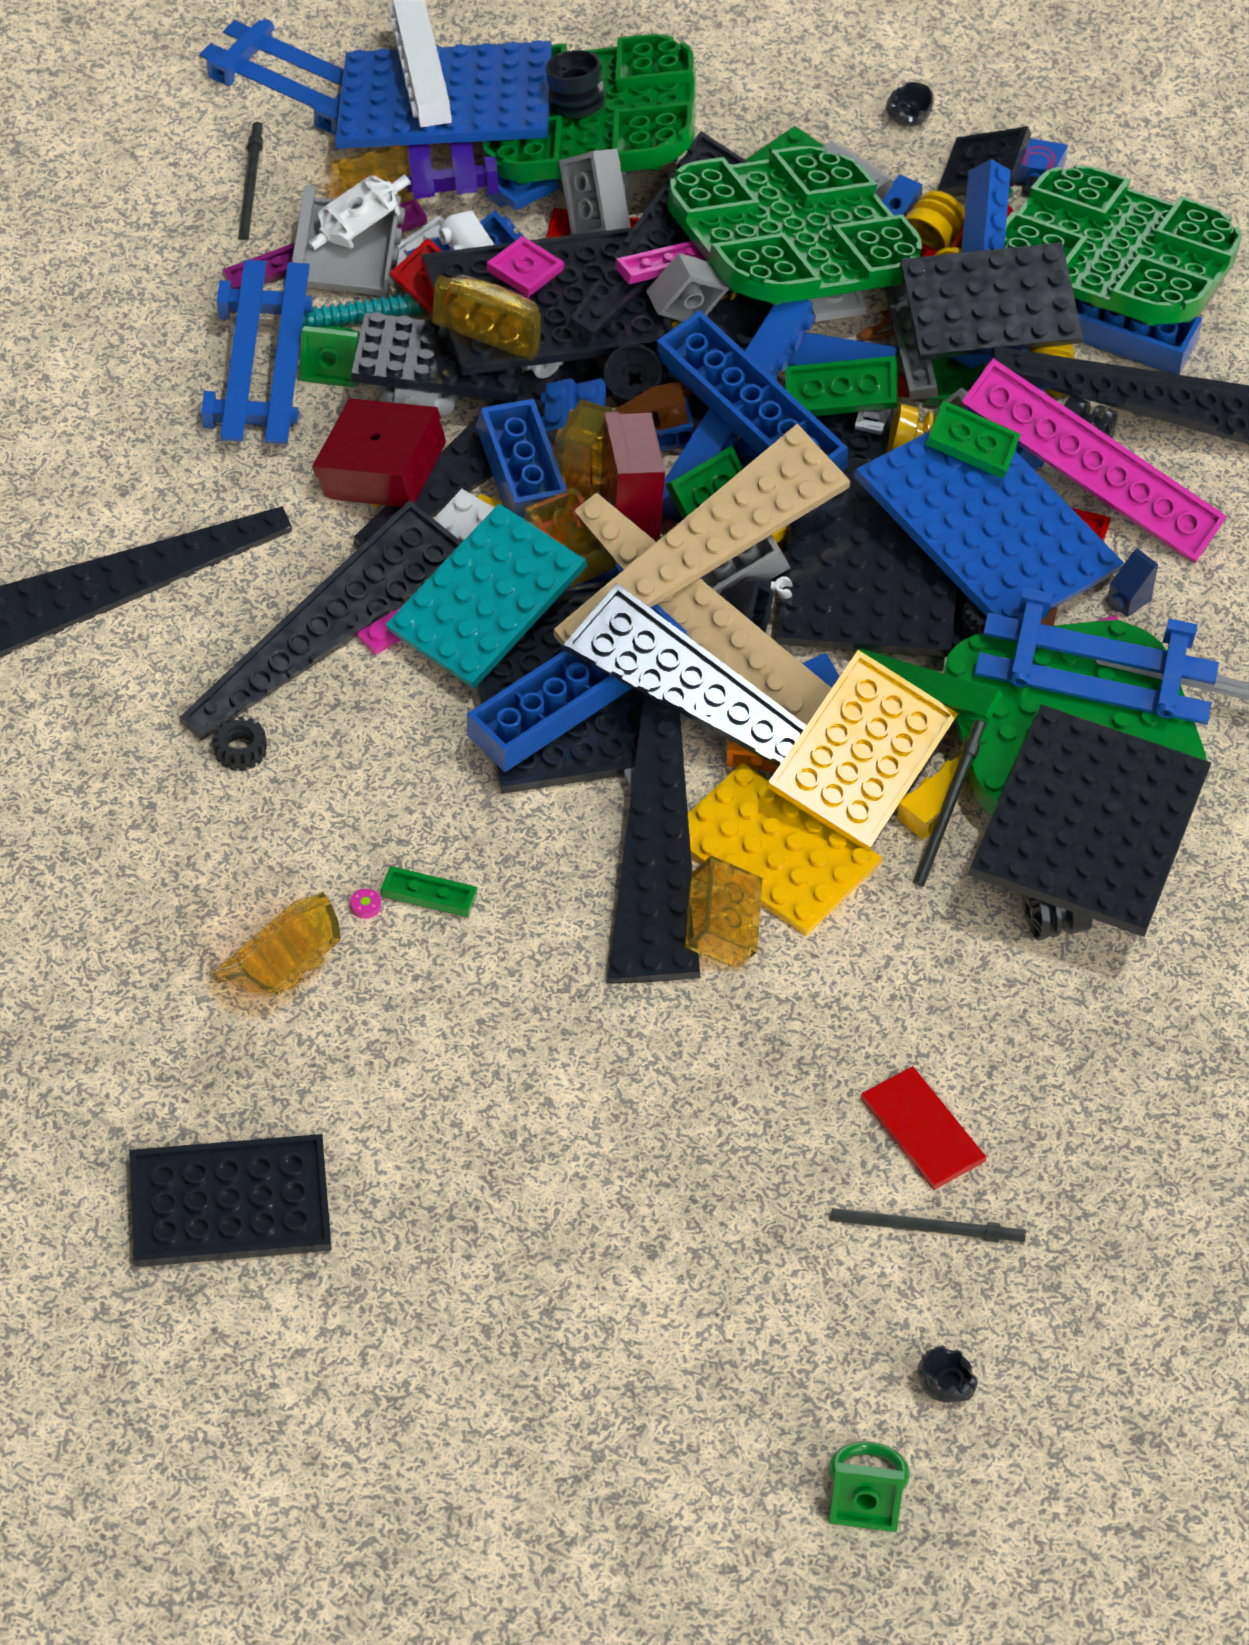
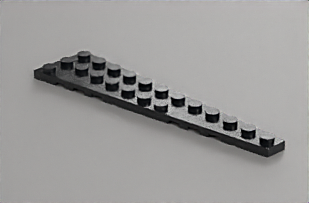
M994 346L991 352V360L994 358L1034 386L1129 411L1136 416H1147L1249 444V385Z
M591 358L565 361L554 374L546 378H538L532 369L524 371L521 376L518 401L534 399L540 417L544 416L545 408L541 403V394L546 392L547 383L572 379L576 384L602 379L606 383L604 370ZM607 385L605 399L610 396ZM494 400L489 406L512 402ZM478 417L441 452L415 502L418 507L432 518L438 515L461 489L470 493L493 477L476 429ZM386 505L354 536L353 543L359 548L402 507Z
M409 500L180 716L179 722L201 740L213 733L216 727L220 728L221 722L225 721L228 723L229 718L237 717L355 638L359 631L404 605L462 541Z
M283 506L1 585L0 658L11 654L13 650L24 645L34 644L38 642V639L52 633L57 634L64 631V628L78 622L82 623L98 614H103L168 586L172 581L184 576L185 578L195 574V571L209 565L214 566L221 563V560L239 555L253 547H258L292 532V525Z

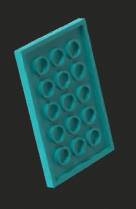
M498 503L385 625L387 630L475 689L587 567V563L584 558Z

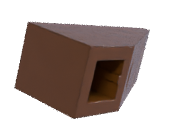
M680 381L651 387L612 411L619 412V414L651 413L655 431L689 424Z

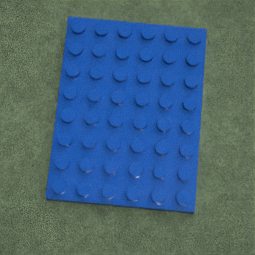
M535 40L524 43L512 41L505 44L483 43L481 45L468 46L463 44L450 47L436 46L449 97L452 123L420 127L418 117L413 118L398 49L389 50L383 48L377 51L354 50L345 54L336 131L337 149L548 138L550 87L547 83L546 64L552 58L551 41Z
M928 431L857 468L853 475L986 617L988 613L1023 620L1024 613L1018 612L1024 587L1053 593L1050 611L1119 572L1124 565V562L1016 451L1004 479L925 445L930 433Z

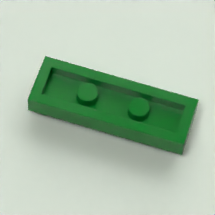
M390 866L381 887V896L469 918L477 897V887Z

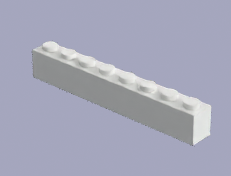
M392 0L393 4L388 5L389 14L405 77L406 89H408L413 118L418 117L420 127L452 123L449 97L425 0Z

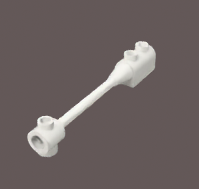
M472 210L449 216L442 223L441 229H439L440 242L443 245L450 243V250L494 245ZM563 362L523 367L525 371L532 369L538 378H546L554 374Z

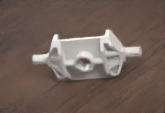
M404 174L393 183H390L374 175L368 176L318 211L321 233L308 241L309 246L315 251L324 243L331 241L334 244L351 249L354 247L351 239L391 211L397 216L400 215L396 195L400 190L411 184L408 177ZM356 204L361 205L357 209H351Z

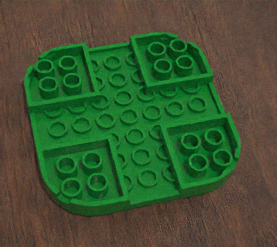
M643 34L617 37L616 47L584 50L596 54L600 59L601 81L603 82L605 92V105L601 110L583 118H565L562 115L555 114L551 109V103H549L548 138L482 141L485 157L495 156L497 175L516 181L519 184L561 179L559 160L598 150L617 149L621 172L644 169L657 170L662 168L664 164L684 154L690 148L695 138L696 68L692 49L685 42L678 44V42L674 41L673 36ZM567 43L552 45V57L568 51Z
M798 146L771 150L770 157L767 160L730 165L724 157L695 161L683 165L676 170L675 177L671 178L667 198L670 213L719 277L730 286L733 292L767 301L773 305H780L782 302H794L900 285L903 282L899 265L900 260L920 257L922 241L917 231L904 215L894 216L876 195L877 183L859 163L844 154H840L838 157L834 153L826 152V148Z
M1081 165L1066 168L1063 172L1061 167H1055L1044 172L1031 187L1029 198L1018 212L1012 211L1007 218L1004 248L1062 242L1075 299L1091 303V305L1097 308H1105L1141 320L1144 324L1150 326L1157 323L1175 324L1189 322L1199 315L1234 264L1242 238L1240 228H1233L1232 218L1212 206L1180 196L1174 204L1130 189V178L1099 168Z
M1121 620L1092 621L1052 626L1167 651L1163 644L1152 634ZM983 633L960 642L947 657L943 671L944 674L997 689L1003 694L990 720L954 710L958 713L954 722L961 744H963L964 740L968 739L975 720L983 721L986 724L979 741L980 750L977 758L972 760L967 776L974 796L991 816L996 809L1041 704L1207 761L1205 749L1194 722L1177 718H1161L1154 713L1028 686L1017 687L1008 682L975 676L979 652L1014 660L1018 644L1016 642L983 636ZM1035 647L1032 664L1160 691L1162 679L1097 664L1096 660ZM1180 684L1178 695L1185 696Z

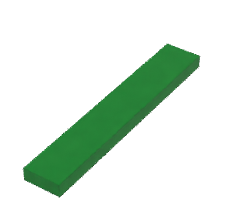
M860 648L859 650L944 705L960 712L990 720L1003 696L999 690L865 649Z

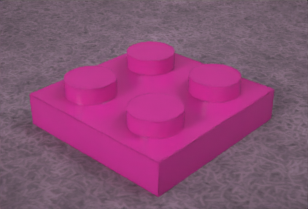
M522 236L488 261L486 271L529 297L564 270V262Z

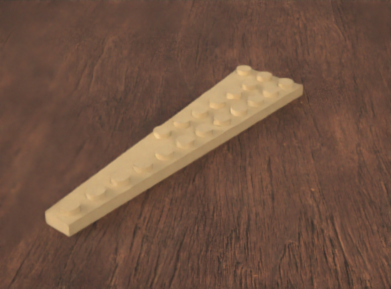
M796 424L555 627L553 636L563 646L616 583L648 607H653L850 487V480L807 433Z
M598 493L574 510L576 515L622 570L627 568L656 543V541ZM700 578L658 603L665 612L687 631L689 638L806 726L832 689Z

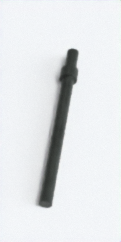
M254 122L252 124V132L248 137L247 149L249 150L238 235L239 240H249L259 153L263 149L264 142L262 138L263 124L261 122Z
M975 720L968 739L963 741L960 749L962 755L913 884L925 886L971 762L977 758L980 750L979 741L986 726L983 721Z
M832 1208L831 1221L981 1237L986 1238L985 1241L998 1243L999 1240L1025 1242L1026 1229L1000 1227V1223L987 1222V1225L837 1208Z

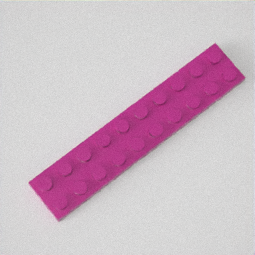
M994 358L961 402V406L969 412L1020 433L1017 444L1194 563L1227 518L1225 514Z

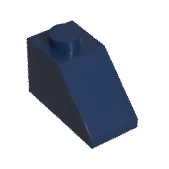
M1138 548L1132 552L1110 583L1107 597L1110 607L1116 612L1120 611L1126 617H1129L1151 601L1158 564Z

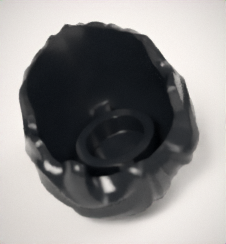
M907 82L892 92L886 103V111L896 123L918 126L930 116L933 110V92L925 84Z
M942 1345L934 1347L922 1355L917 1370L923 1390L932 1399L948 1403L968 1401L973 1396L978 1385L977 1376L972 1374V1365L962 1355L960 1350H949Z

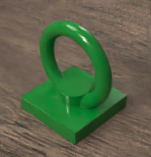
M304 326L301 337L300 381L355 387L356 383L351 382V372L360 332L339 326L320 328Z
M854 1442L838 1449L829 1462V1473L834 1482L829 1523L897 1532L902 1492L910 1478V1470L906 1460L896 1450L876 1442ZM872 1455L888 1461L895 1470L845 1464L844 1462L854 1456Z

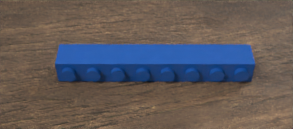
M992 159L968 171L961 253L1002 249L1005 245L1011 170ZM991 353L952 358L973 369L990 361Z

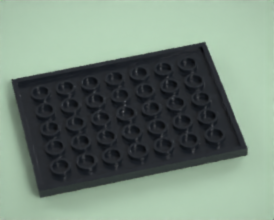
M632 228L530 240L564 262V270L529 297L486 271L487 262L512 243L422 254L421 263L461 374L469 375L610 356L616 349L628 344L644 345L651 350L658 349L657 340L673 328L668 317L657 314L646 292L653 283L591 340L568 326L571 316L584 297L589 294L591 287L598 281L605 267L612 261L616 251H619Z
M848 458V467L842 472L850 480V487L790 523L786 560L790 569L784 572V576L791 580L793 586H785L782 589L790 590L792 597L789 599L781 598L776 642L784 645L860 650L861 648L877 652L948 657L952 648L957 585L853 477L857 468L872 460Z
M610 581L567 587L477 685L480 705L564 651L562 650L563 646L553 636L554 628ZM634 688L630 689L506 772L494 762L501 794L624 775L625 769L635 767L644 694Z
M1041 704L972 861L968 875L1145 937L1206 780L1211 762Z

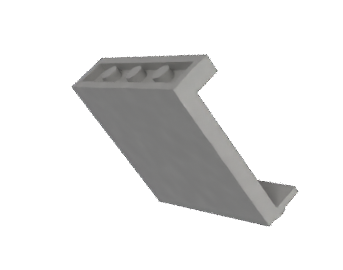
M305 185L292 262L310 263L307 287L388 297L389 286L394 287L395 281L389 277V273L392 271V265L397 266L399 249H395V244H401L402 229L398 228V223L403 224L405 208L400 207L401 196H397L400 215L397 216L391 211L351 239L354 245L351 249L330 241L314 251L309 246L308 241L321 233L318 211L335 199L315 197V186ZM356 204L351 209H357L361 205Z

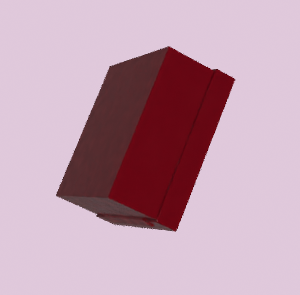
M349 398L312 465L315 477L319 479L324 496L340 501L403 507L409 500L415 503L447 442L440 422L441 416L438 407Z
M604 412L600 496L657 542L660 540L665 469L651 413L619 414V412Z

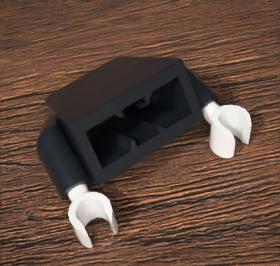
M748 576L732 588L723 590L720 596L766 633L775 591H777L782 599H789L792 597L791 591L782 588L785 586L792 587L793 584L785 576L778 578L776 582H772L771 578Z

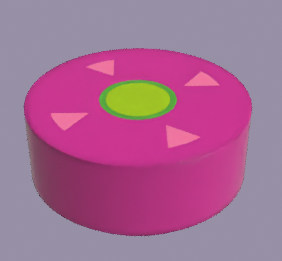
M372 889L356 891L350 899L351 911L355 916L362 919L376 916L381 910L380 895Z

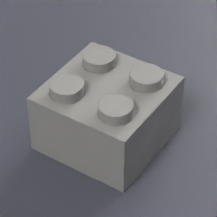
M678 253L646 292L658 315L684 322L699 310L707 316L730 289V286L719 277L708 261Z

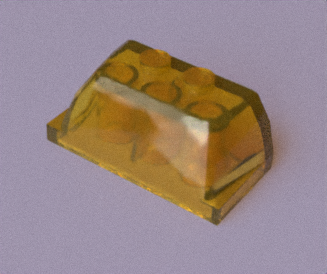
M440 275L437 278L434 289L432 323L455 330L458 333L478 339L481 342L524 357L527 360H534L541 343V314L536 302L505 287L474 277L459 275L447 278Z
M320 892L293 901L211 973V976L217 984L229 981L241 990L261 997H272L281 994L287 988L288 990L293 989L303 981L302 975L307 970L312 971L319 967L325 961L323 956L341 940L339 921L330 900L324 892Z

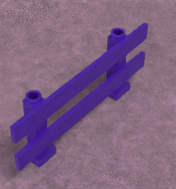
M471 142L450 143L453 168L432 171L429 144L408 145L411 176H408L411 184L407 186L408 193L413 192L414 199L435 197V193L456 191L457 194L478 192V188L488 187V194L499 193L495 156L484 157L485 165L475 166Z

